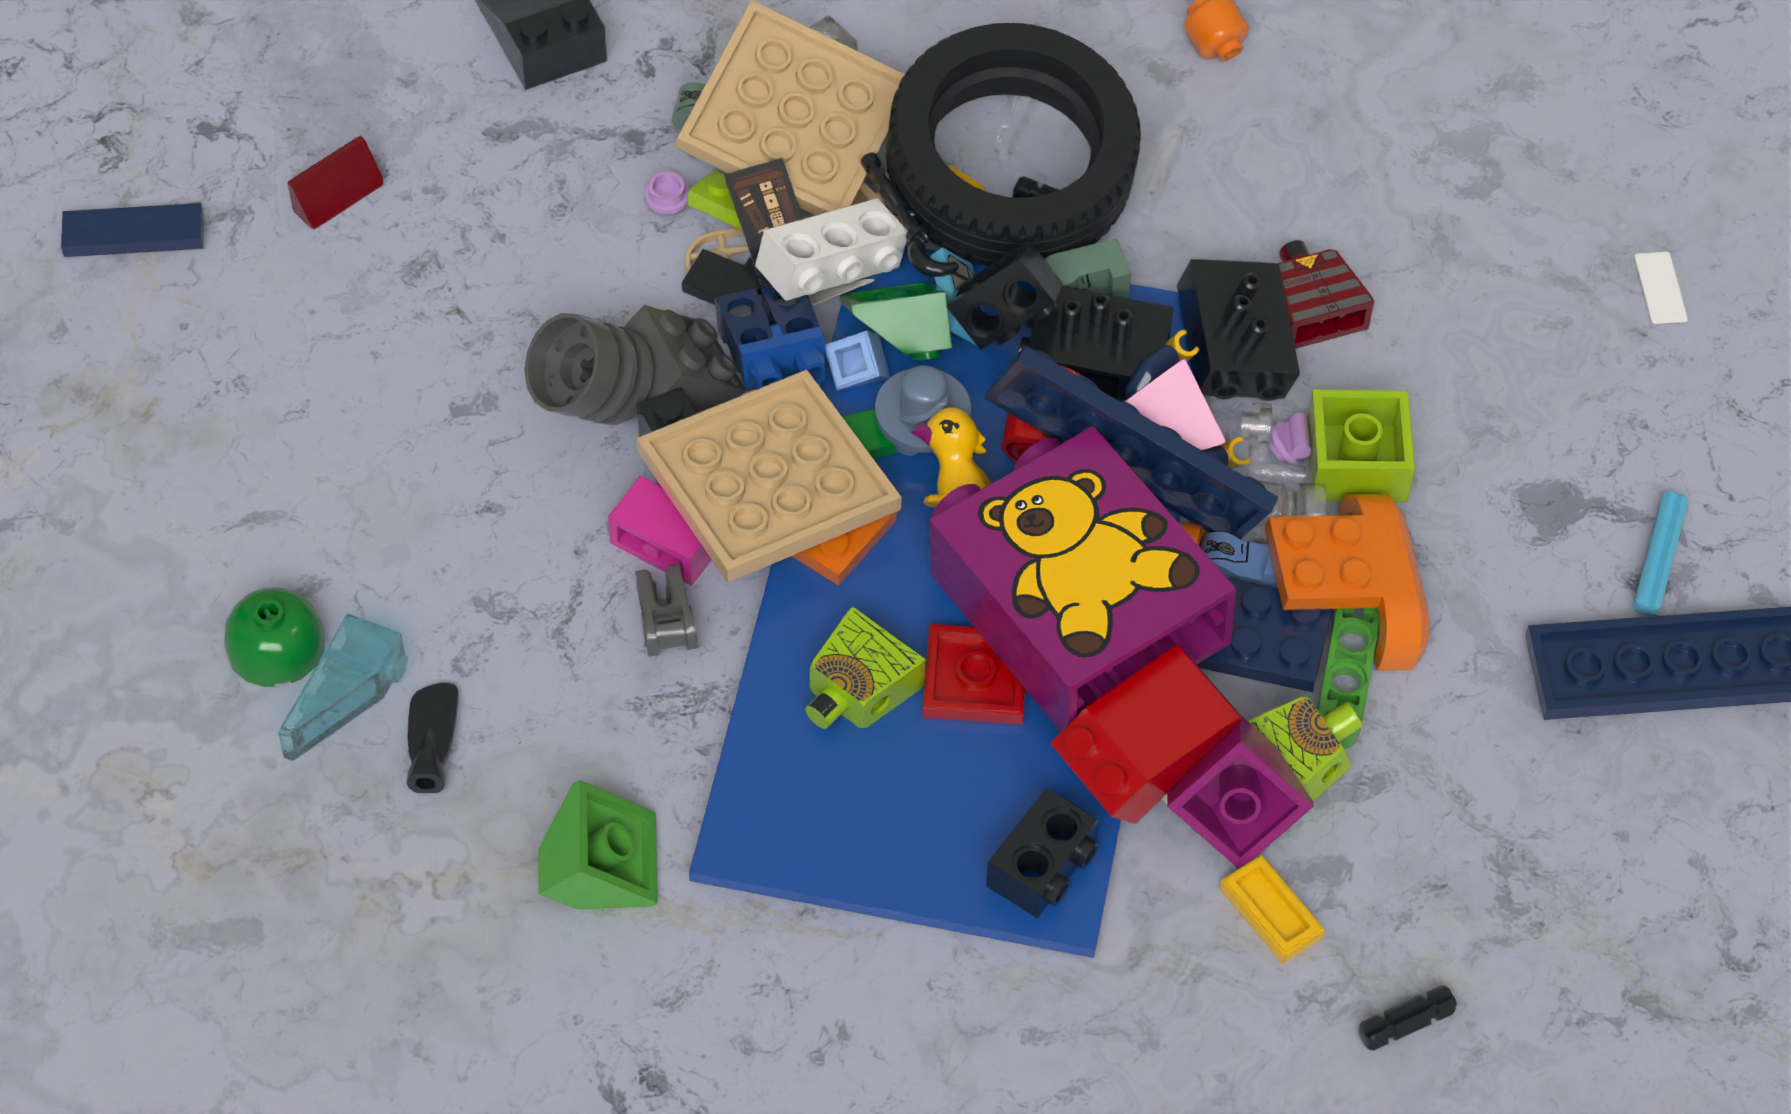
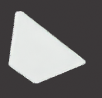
M875 279L855 280L852 283L831 287L808 296L811 304L815 305L871 283Z

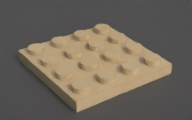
M751 0L680 131L674 147L727 173L783 158L799 208L816 216L848 207L853 204L868 174L860 163L862 157L871 152L878 154L888 134L893 98L905 74Z
M808 370L636 438L637 452L728 583L901 510L902 497Z

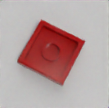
M929 624L922 718L1023 725L1025 688L979 632L970 626Z

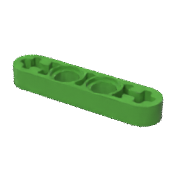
M1354 608L1336 609L1318 712L1323 717L1347 701L1362 722L1380 622L1378 608H1364L1361 619L1353 617ZM1346 634H1356L1364 639L1366 646L1358 651L1349 650L1341 644L1339 639ZM1341 674L1349 675L1357 680L1359 687L1354 691L1344 692L1334 686L1332 679ZM1360 729L1340 742L1344 749L1350 748L1356 743Z

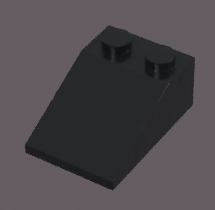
M475 0L525 90L607 62L605 26L590 0Z

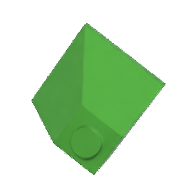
M578 780L573 783L538 848V894L577 910L651 907L658 903L656 813L584 781Z

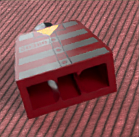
M1301 240L1290 241L1280 249L1279 256L1282 262H1279L1295 349L1369 329L1374 299L1338 251L1328 249L1310 254L1305 243Z

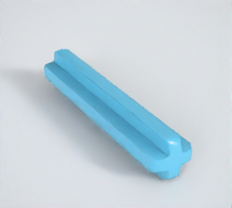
M1667 491L1662 496L1633 604L1635 611L1638 613L1655 616L1659 613L1688 505V498L1682 493L1677 494L1674 491Z

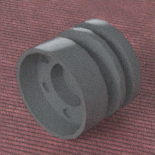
M560 313L548 319L538 329L527 350L524 368L527 389L537 405L549 412L579 417L582 420L605 425H618L631 419L637 413V403L645 401L649 394L654 371L651 350L641 335L630 328L616 326L611 323H601L597 319L570 313Z

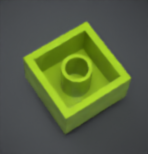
M1312 389L1307 415L1312 453L1308 457L1311 501H1341L1347 494L1385 493L1394 502H1407L1415 472L1408 391Z

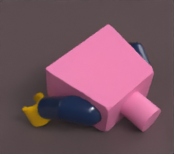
M1181 330L1171 337L1165 345L1140 361L1124 388L1125 402L1133 405L1141 415L1156 424L1175 430L1183 440L1201 451L1215 454L1226 466L1235 468L1246 465L1250 461L1249 457L1239 460L1233 454L1234 445L1244 442V438L1236 437L1225 440L1187 363L1189 359L1198 353L1199 348L1197 346L1190 352L1183 350L1179 345V339L1187 334V331Z

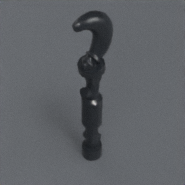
M871 152L863 156L860 161L866 173L872 174L874 182L880 187L879 193L890 208V211L894 216L900 218V222L908 231L906 240L910 243L908 257L912 266L918 272L931 277H943L957 271L959 265L956 262L942 263L933 260L927 255L925 247H927L930 238L928 228L924 224H918V221L914 219L916 211L908 209L909 204L896 184L889 181L885 175V170L881 168L882 162L877 154Z

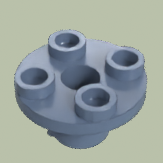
M916 366L893 375L881 386L875 401V419L881 433L894 444L896 450L901 454L911 456L917 453L933 452L931 448L911 432L918 425L927 423L931 416L940 409L955 407L971 416V402L966 389L950 374L932 366Z

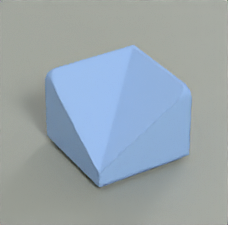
M864 331L825 345L836 390H844L890 378L878 333Z

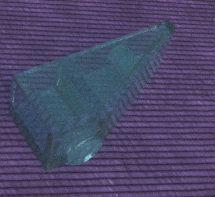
M346 614L278 731L284 758L294 761L382 700L393 682L398 683L402 679L407 668L408 656L404 652L400 632L351 614Z

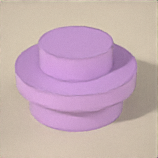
M659 172L651 177L645 187V202L652 211L659 214L668 215L680 212L687 206L689 186L675 172Z

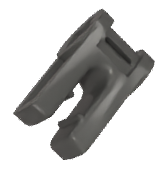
M679 564L669 565L665 570L666 601L668 603L666 606L657 603L656 582L652 580L651 573L648 570L635 571L648 657L659 655L658 650L686 646L687 650L697 649L698 644L691 605H688Z

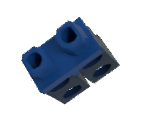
M770 284L761 286L762 303L755 288L714 297L718 333L723 344L727 343L737 371L741 374V381L745 390L750 388L760 389L804 370H808L817 384L825 381V370H827L825 338L808 295L795 298L796 304L781 306L774 302L781 295ZM738 305L751 307V314L744 317L734 316L729 311Z

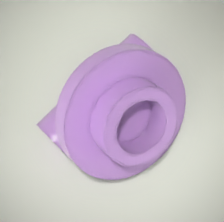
M1295 413L1290 416L1288 422L1278 421L1271 426L1269 445L1273 454L1281 462L1287 461L1291 465L1297 466L1311 455L1308 417L1305 414Z

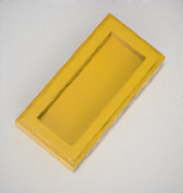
M1262 855L1221 880L1219 889L1282 965L1323 939L1325 929Z

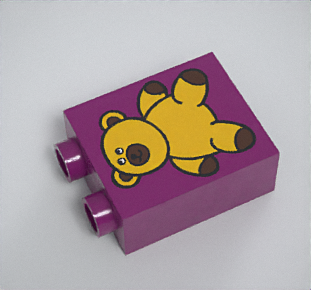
M1094 426L1064 443L1052 437L1040 440L1020 456L1013 472L982 490L976 484H966L954 489L938 503L933 511L932 518L929 519L931 575L1060 732L1087 706L1175 645L1181 646L1191 659L1198 664L1232 642L1236 588Z

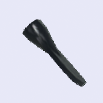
M437 683L424 687L417 691L410 701L407 737L412 764L408 770L407 786L413 792L439 793L444 788L445 772L443 766L449 757L454 739L459 701L458 688L454 684Z

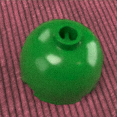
M280 587L262 588L249 593L232 608L225 622L224 648L233 671L245 681L262 687H275L274 684L299 681L317 666L324 652V630L313 605L303 596Z

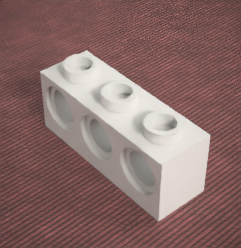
M876 198L764 230L755 266L783 299L788 301L899 268L908 231L885 205Z

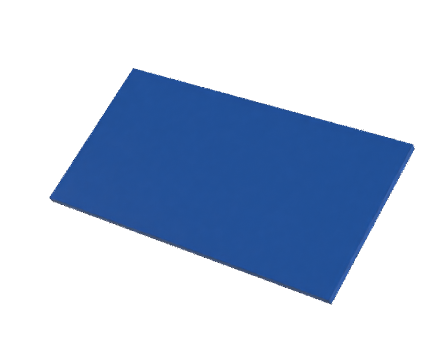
M905 245L899 268L862 278L875 279V281L848 292L930 280L936 284L935 277L924 275L912 266L908 257L909 246ZM925 249L929 257L936 252V250ZM967 261L972 264L974 275L988 267ZM1016 282L1026 292L1036 291L1028 282ZM1130 284L1129 299L1174 307L1170 338L1177 332L1184 330L1178 292ZM841 303L831 343L864 331L875 332L855 317ZM982 305L984 313L991 316L999 315L994 308ZM1027 321L1019 325V332L1006 343L998 345L994 341L982 350L977 345L950 331L952 348L941 349L940 357L927 360H913L912 354L905 355L879 335L890 377L906 369L927 365L950 374L963 385L970 398L973 421L979 432L986 439L982 444L986 449V453L977 454L974 452L973 461L986 473L991 483L1013 472L1016 462L1008 458L1001 450L1007 412L984 397L992 382L1019 353L1022 337L1031 338L1033 329L1027 328ZM1184 335L1179 339V345L1183 350L1188 351L1186 336ZM827 357L825 381L820 383L819 387L840 415L843 417L875 409L877 394L881 386L889 378L838 391L836 390ZM1189 359V360L1187 361V363H1188V365H1189V367H1190V369H1191V364H1190V359ZM934 452L917 453L911 456L897 453L874 459L902 497L901 510L897 511L896 522L839 586L792 556L771 564L689 870V881L1094 958L1121 819L1111 817L1050 744L1061 732L1026 690L1023 725L922 718L924 686L867 728H859L843 715H840L827 729H822L814 724L806 714L805 707L816 697L810 690L811 663L845 614L852 607L926 659L925 674L929 624L974 627L931 575L929 519L932 518L936 507L926 506L923 501L926 496L938 494L937 481L940 465ZM1164 506L1179 523L1181 515ZM1047 788L1098 819L1095 841L1099 842V848L1085 869L1077 867L1068 878L1071 880L1070 886L1062 900L1055 907L1048 904L1037 919L986 887L988 861ZM1064 834L1051 835L1053 839L1059 841L1071 839ZM1032 870L1021 873L1028 878L1042 876L1040 873Z

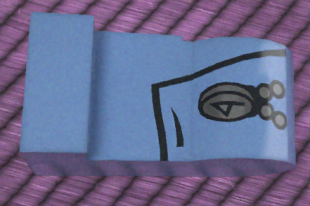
M1210 532L1204 536L1200 548L1226 578L1278 588L1268 545L1240 540L1226 532Z

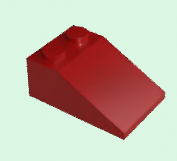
M1175 645L1087 706L1050 744L1111 817L1137 824L1243 717L1184 649L1179 645Z

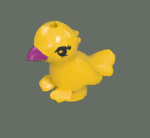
M955 407L940 409L931 416L927 423L918 425L911 432L931 448L937 456L940 465L937 481L938 494L926 496L923 501L926 506L936 507L948 493L962 485L976 484L982 490L992 484L986 473L972 459L974 452L977 454L986 453V449L982 446L986 439L979 432L970 415L963 410Z

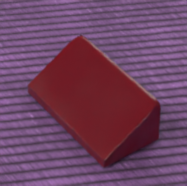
M360 135L290 179L287 184L293 212L311 229H316L380 188L384 181L365 139Z

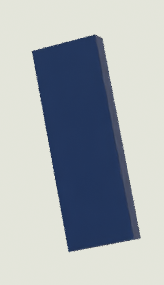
M202 203L63 211L61 235L63 256L76 257L203 249L204 212Z

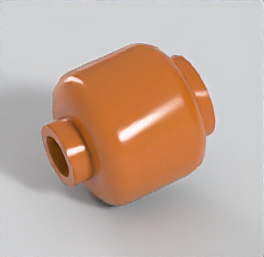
M1196 0L1188 7L1186 12L1188 16L1184 21V31L1201 57L1204 59L1219 57L1224 62L1234 58L1243 50L1242 42L1248 36L1249 25L1234 0Z

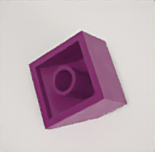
M1244 717L1167 793V807L1238 869L1252 861L1314 807L1313 800L1276 745Z

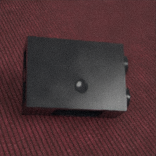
M1191 259L1177 283L1184 330L1187 331L1185 336L1188 351H1192L1197 346L1199 348L1198 353L1190 359L1192 373L1203 395L1214 396L1218 399H1230L1233 397L1259 398L1264 401L1285 399L1300 375L1279 263Z
M1062 286L1056 299L1057 306L1049 315L1039 321H1034L1033 318L1027 320V328H1032L1033 330L1031 338L1022 337L1019 352L1025 345L1033 350L1042 351L1051 356L1056 364L1081 374L1094 382L1099 390L1118 401L1125 402L1124 388L1140 361L1165 345L1169 340L1174 307Z

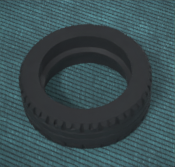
M994 23L969 28L944 38L938 44L931 46L925 51V54L920 55L915 60V64L910 66L905 76L902 77L899 88L895 92L890 112L886 149V168L889 174V181L896 184L909 204L908 209L916 211L914 219L918 221V224H924L930 232L929 240L960 258L979 265L989 266L1027 240H1030L1045 260L1048 256L1096 244L1102 236H1105L1110 231L1111 226L1119 219L1129 199L1140 152L1141 130L1140 119L1137 116L1138 110L1133 102L1131 92L1126 88V83L1118 75V72L1096 51L1071 36L1053 29L1026 23ZM993 95L1027 97L1057 109L1079 128L1090 146V161L1086 172L1079 179L1056 192L1026 198L1000 196L983 191L965 182L944 163L935 149L936 128L938 123L948 113L969 101Z

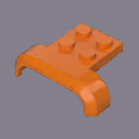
M1385 493L1347 494L1339 504V515L1269 517L1265 525V533L1283 610L1378 608L1380 632L1378 644L1374 651L1377 671L1413 670L1422 659L1427 648L1429 613L1406 519L1401 508L1391 497Z

